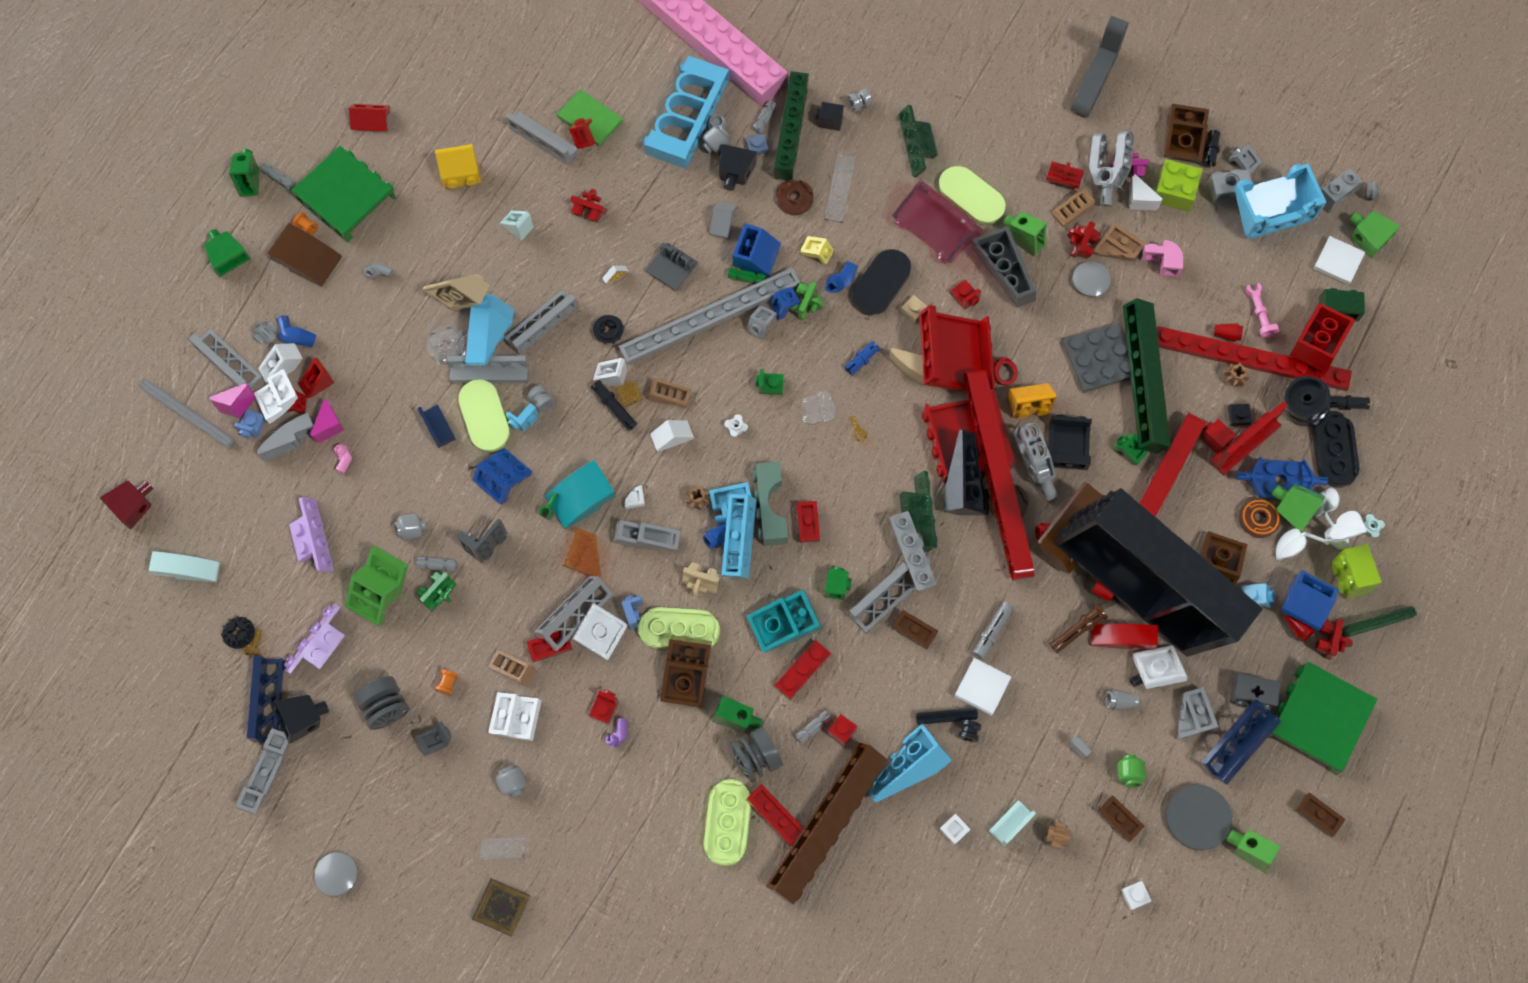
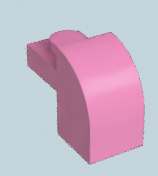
M1164 240L1162 246L1156 244L1144 246L1141 253L1142 261L1160 262V276H1180L1183 270V253L1178 245L1172 241Z

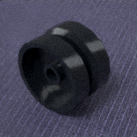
M1312 376L1299 377L1286 388L1284 396L1285 403L1288 405L1286 413L1292 422L1299 426L1310 427L1323 422L1329 415L1331 408L1330 390L1321 379Z

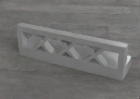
M518 112L516 116L511 113L507 114L506 119L509 129L564 164L568 165L578 153V148L523 113Z
M561 290L504 337L505 341L521 355L578 307L576 299L571 294L567 295ZM563 297L564 299L556 305V302ZM545 311H549L542 317V313H544ZM530 323H534L531 327L527 329V326ZM516 335H520L514 341L511 340Z
M211 329L200 338L195 334L189 338L194 347L235 385L240 386L247 383L244 380V374L256 376L247 383L251 389L263 379L255 369ZM212 336L215 339V346H207L205 342ZM218 350H227L228 358H220ZM231 362H240V370H233Z
M466 356L447 357V362L450 366V383H468L473 380H485L490 383H528L529 363L526 356H491L486 366L466 365Z
M903 562L850 610L849 617L865 633L869 632L916 589L914 584H905V576L910 573L906 562ZM893 587H902V595L900 597H890V590ZM877 601H887V608L884 611H876L875 603ZM863 614H873L872 622L868 626H865L859 620Z
M589 576L534 631L535 635L538 638L545 639L554 651H558L577 631L586 615L580 614V605L583 602H590V608L594 602H597L596 605L601 607L613 593L598 576ZM600 587L605 595L600 600H594V592ZM569 616H575V625L572 628H566V619ZM555 630H561V639L555 643L550 638V635Z

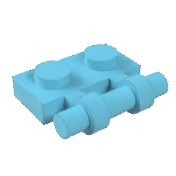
M748 482L709 490L713 512L722 511V515L715 516L716 524H725L727 522L729 494L751 496Z

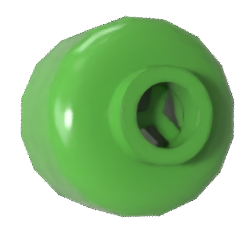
M1125 755L1124 759L1117 763L1119 781L1128 788L1142 786L1147 777L1145 762L1137 758L1136 755Z

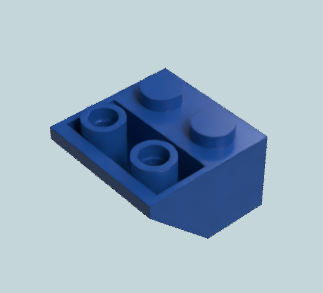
M744 223L732 255L733 267L753 271L757 274L762 273L769 277L781 242L763 228Z
M1301 570L1289 585L1281 611L1319 631L1336 602L1339 590Z

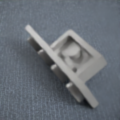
M906 511L891 516V525L917 592L935 587L936 581L930 568V558L928 554L924 553L923 540L921 536H918L909 512Z

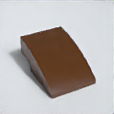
M1172 103L1169 108L1164 157L1202 162L1209 109Z
M290 223L287 224L268 251V255L273 261L287 267L290 272L321 287L342 258L331 247Z
M1208 531L1200 555L1232 583L1237 585L1248 544Z
M671 635L665 663L661 702L702 708L712 641Z

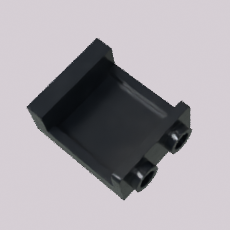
M1063 414L1052 416L1049 423L1048 450L1054 468L1088 470L1091 464L1089 446L1092 419H1087L1085 416L1067 417Z

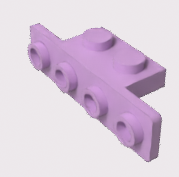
M301 497L299 502L303 517L289 524L298 561L305 562L313 557L317 571L331 573L334 571L317 501L313 498Z
M338 604L329 605L322 614L324 617L320 623L316 622L310 629L311 635L308 639L304 638L297 647L298 652L294 657L291 655L284 664L286 667L284 671L291 674L302 658L318 669L323 666L345 636L328 624L340 609Z

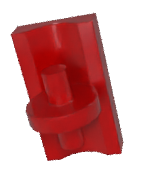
M1052 161L1046 180H1049L1051 184L1056 185L1059 183L1066 185L1067 188L1072 190L1079 189L1084 170L1070 167L1071 163L1068 162L1066 165Z
M591 189L589 193H582V197L587 198V200L573 195L570 199L573 202L572 214L582 217L584 209L588 208L590 211L587 218L595 222L600 220L602 214L606 215L607 209L602 205L594 203V201L599 203L601 201V197L596 196L597 191L595 189Z
M1090 221L1088 226H1083L1082 228L1076 226L1075 229L1068 231L1067 236L1071 239L1070 244L1074 245L1070 256L1076 258L1080 255L1086 259L1092 256L1094 248L1087 243L1088 241L1093 244L1096 243L1101 233L1094 229L1095 223Z
M1336 619L1334 622L1325 620L1319 632L1329 635L1328 640L1319 638L1315 647L1316 651L1325 654V659L1331 660L1332 656L1337 655V651L1344 653L1345 647H1352L1353 641L1348 639V632L1342 631L1344 622L1342 619Z

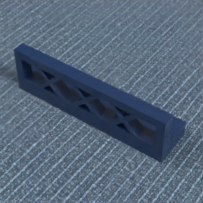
M253 656L247 739L252 742L266 741L267 737H262V729L268 723L273 729L279 731V721L275 712L267 718L264 715V708L270 703L275 706L274 699L275 701L281 700L284 659H265L263 656ZM278 664V671L270 677L267 674V666ZM273 683L276 686V692L269 698L265 694V690Z
M1255 699L1201 763L1213 777L1227 785L1280 724V719L1268 712L1262 703ZM1258 709L1260 712L1253 718L1254 712ZM1245 725L1244 730L1239 734L1241 727ZM1229 741H1231L1230 747L1227 750H1225L1226 745L1229 743ZM1217 757V762L1211 766L1210 763Z

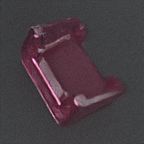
M921 179L892 215L896 219L895 224L902 229L905 227L910 229L939 254L937 258L944 264L947 262L951 264L972 243V239L978 237L983 232L979 225Z

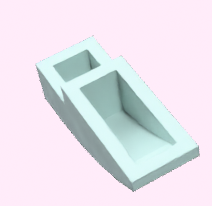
M153 551L148 571L155 576L175 577L179 580L217 582L220 562L187 555Z

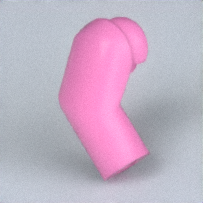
M338 444L335 446L334 452L337 454L340 462L335 470L345 474L352 461V456L346 446Z

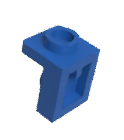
M789 287L775 292L770 306L777 313L776 316L780 320L785 318L789 308L798 305L800 300L793 288Z

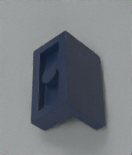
M438 405L426 411H423L421 407L417 408L438 448L456 440Z

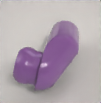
M617 719V731L606 737L607 745L617 747L626 740L627 719Z

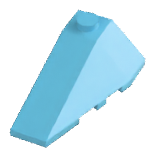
M485 294L480 305L471 307L466 365L486 366L496 350V345L499 341L503 340L504 333L513 324L514 309L494 295Z
M923 724L902 742L904 746L898 754L893 753L890 757L892 759L890 764L877 775L872 788L868 791L875 803L935 775L952 761L943 747Z

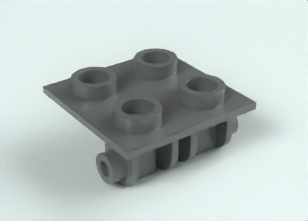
M662 243L660 246L661 252L645 271L676 291L699 262L670 243Z

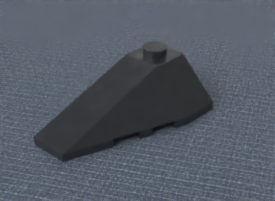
M963 429L959 430L944 491V512L955 515H989L988 490L983 487L982 477L985 476L983 470L980 471L978 464L980 453L976 435Z

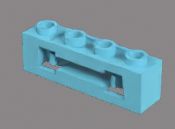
M729 494L721 574L728 578L749 579L756 498L750 495Z

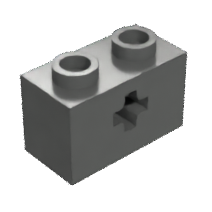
M1238 673L1233 678L1230 702L1237 703L1238 707L1248 708L1257 699L1270 712L1278 706L1280 681Z

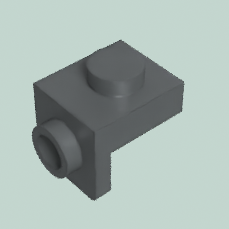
M440 722L435 728L418 734L415 740L425 757L446 748L451 741V732L448 727L444 726L443 722Z

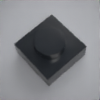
M1231 404L1228 406L1230 426L1250 425L1252 423L1249 404Z

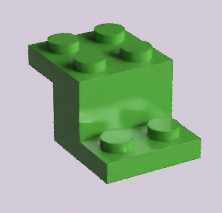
M373 546L369 551L366 565L351 576L345 607L377 626L382 624L386 608L401 596L408 564Z

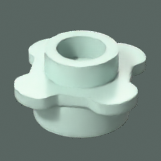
M1368 514L1364 522L1368 530L1365 534L1376 538L1379 536L1380 529L1384 528L1385 523L1374 518L1372 514Z

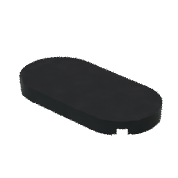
M889 249L882 251L876 256L853 290V302L859 312L865 315L880 314L889 307L910 276L911 262L906 254L899 250Z
M1330 411L1323 422L1312 428L1317 471L1320 477H1328L1329 486L1343 488L1354 482L1360 470L1353 423L1349 418L1344 417V414Z

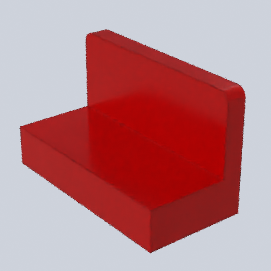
M353 104L349 107L350 129L387 131V115L390 114V105Z

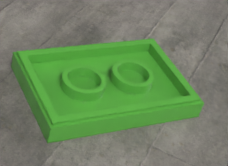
M581 89L557 113V118L570 127L579 118H584V120L591 118L592 123L589 125V128L596 142L595 144L599 147L623 122V118Z

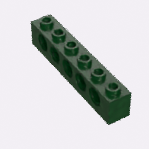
M790 72L774 165V179L788 181L793 180L809 87V73Z

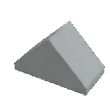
M721 201L713 208L710 228L711 236L728 239L737 205Z

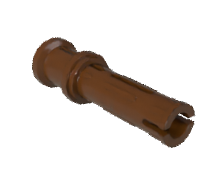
M1095 604L1094 609L1086 615L1082 614L1079 618L1080 621L1053 642H1050L1049 645L1058 654L1087 630L1092 631L1094 626L1100 621L1108 619L1107 614L1098 604Z

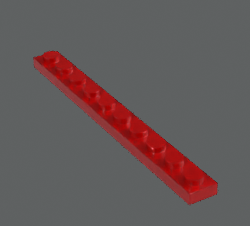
M1157 327L1159 348L1227 364L1238 365L1241 363L1245 368L1292 379L1304 376L1317 377L1324 381L1328 387L1347 391L1350 386L1351 370L1330 366L1327 373L1291 356L1166 327Z

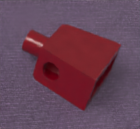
M146 480L137 488L130 481H125L101 496L100 499L131 530L151 507L152 504L145 496L154 488Z

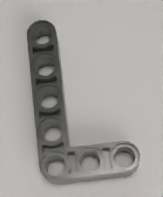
M1114 16L1110 17L1100 48L1078 91L1071 111L1086 117L1090 115L1121 49L1129 22Z

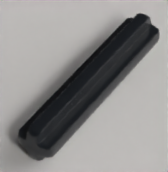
M977 708L916 713L918 725L978 719Z

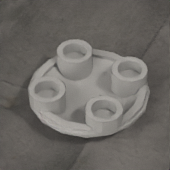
M1097 262L1082 263L1073 273V287L1091 298H1098L1099 295L1108 290L1111 283V275L1108 270Z
M331 853L319 861L315 869L314 879L321 892L330 896H342L353 887L359 870L350 856L344 853Z

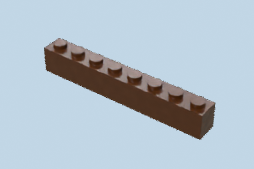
M859 743L767 883V888L793 905L801 898L807 883L813 879L815 871L825 861L826 854L831 846L837 842L842 829L849 824L850 817L860 807L861 800L866 792L872 788L874 780L883 771L888 759L872 746Z

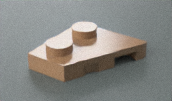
M1114 223L1094 248L1093 254L1134 261L1146 243L1117 223Z

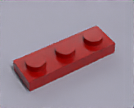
M815 640L774 687L791 700L831 656V652Z
M761 784L746 798V801L791 847L804 828Z

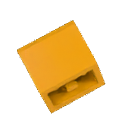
M1049 383L1009 389L1007 398L1012 418L1024 419L1035 414L1044 416L1051 412L1056 399V393Z

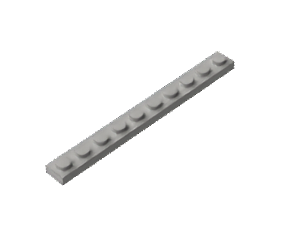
M790 268L619 346V350L627 365L772 300L774 293L789 287H792L794 290L798 288L801 282L793 268Z

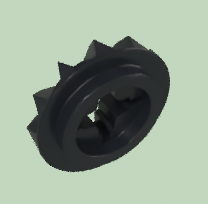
M604 315L595 321L593 333L598 342L601 341L605 345L607 343L614 344L615 341L621 339L624 333V326L618 317ZM606 324L610 329H612L611 335H609L607 332H604L606 331Z
M236 616V618L228 619L226 625H223V632L221 633L223 642L234 649L246 647L255 636L253 623L246 617ZM237 627H239L240 630H244L243 632L239 633L238 638L235 634H231L237 630Z

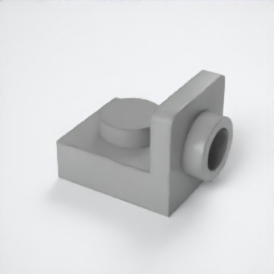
M1250 145L1237 146L1231 151L1232 155L1227 159L1229 162L1236 161L1242 170L1248 169L1249 173L1262 163Z
M760 305L750 316L747 332L763 339L768 327L776 319L777 313Z

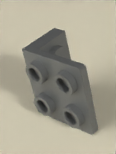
M497 519L479 541L471 533L466 535L463 531L456 538L463 550L482 563L492 556L493 550L497 545H501L506 540L508 533L503 522Z

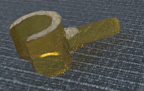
M852 416L850 419L856 431L855 440L859 442L858 434L862 433L866 439L867 432L860 428L855 416Z
M257 630L252 645H248L244 649L245 655L248 656L252 648L254 649L252 657L260 654L258 644L263 630Z

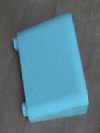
M1309 163L1294 165L1290 168L1287 176L1256 185H1254L1253 181L1245 179L1238 182L1235 187L1244 233L1248 239L1310 222L1319 215L1327 203Z

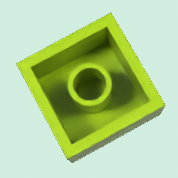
M1165 159L1155 191L1162 198L1161 205L1190 212L1195 201L1203 169Z
M1368 544L1346 548L1332 560L1331 568L1339 581L1338 589L1343 594L1344 599L1368 595L1382 583Z

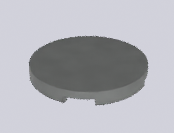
M1190 785L1180 789L1170 799L1166 809V822L1169 831L1183 846L1193 850H1208L1221 844L1228 836L1232 826V813L1227 801L1219 792L1205 785Z

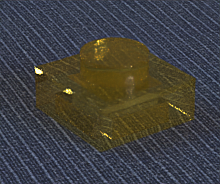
M636 381L617 387L624 407L643 401Z

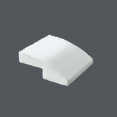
M284 369L267 378L269 384L254 393L262 413L269 424L282 416L298 398Z
M974 658L954 697L992 716L1011 676Z
M498 692L488 733L513 739L533 741L542 701L538 698L520 697L516 694Z

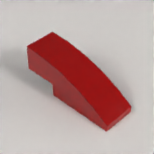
M1097 624L1091 631L1090 646L1129 650L1133 648L1154 650L1158 646V625Z

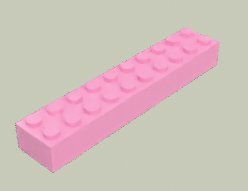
M638 0L711 64L729 69V79L760 106L763 107L768 100H771L788 85V72L705 1Z

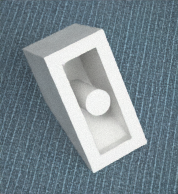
M295 343L275 344L258 369L266 384H269L267 378L282 369L287 374L293 372L303 358Z

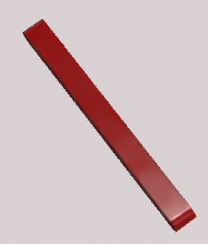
M985 369L967 371L963 375L964 385L1010 577L1013 581L1034 577V566L988 376Z
M1189 412L1139 502L1155 517L1207 422ZM1098 581L1091 593L1108 602L1111 601L1114 595Z

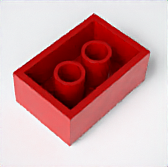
M1319 303L1298 338L1290 356L1327 373L1351 330L1355 319Z

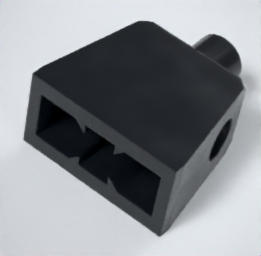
M722 144L719 178L725 181V189L733 191L736 184H746L756 165L757 151Z
M310 695L277 700L274 706V712L289 744L317 730L320 727V716L329 713L325 701L314 704Z

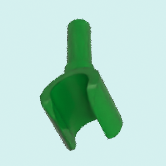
M554 492L549 503L540 509L541 516H543L545 511H549L547 520L553 517L551 509L558 496L557 492Z

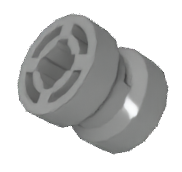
M866 88L861 89L857 94L852 93L848 95V102L853 112L861 110L862 107L867 108L872 105L871 96Z
M543 385L534 387L527 395L531 402H535V407L539 412L548 410L555 402L553 397L547 394V390Z

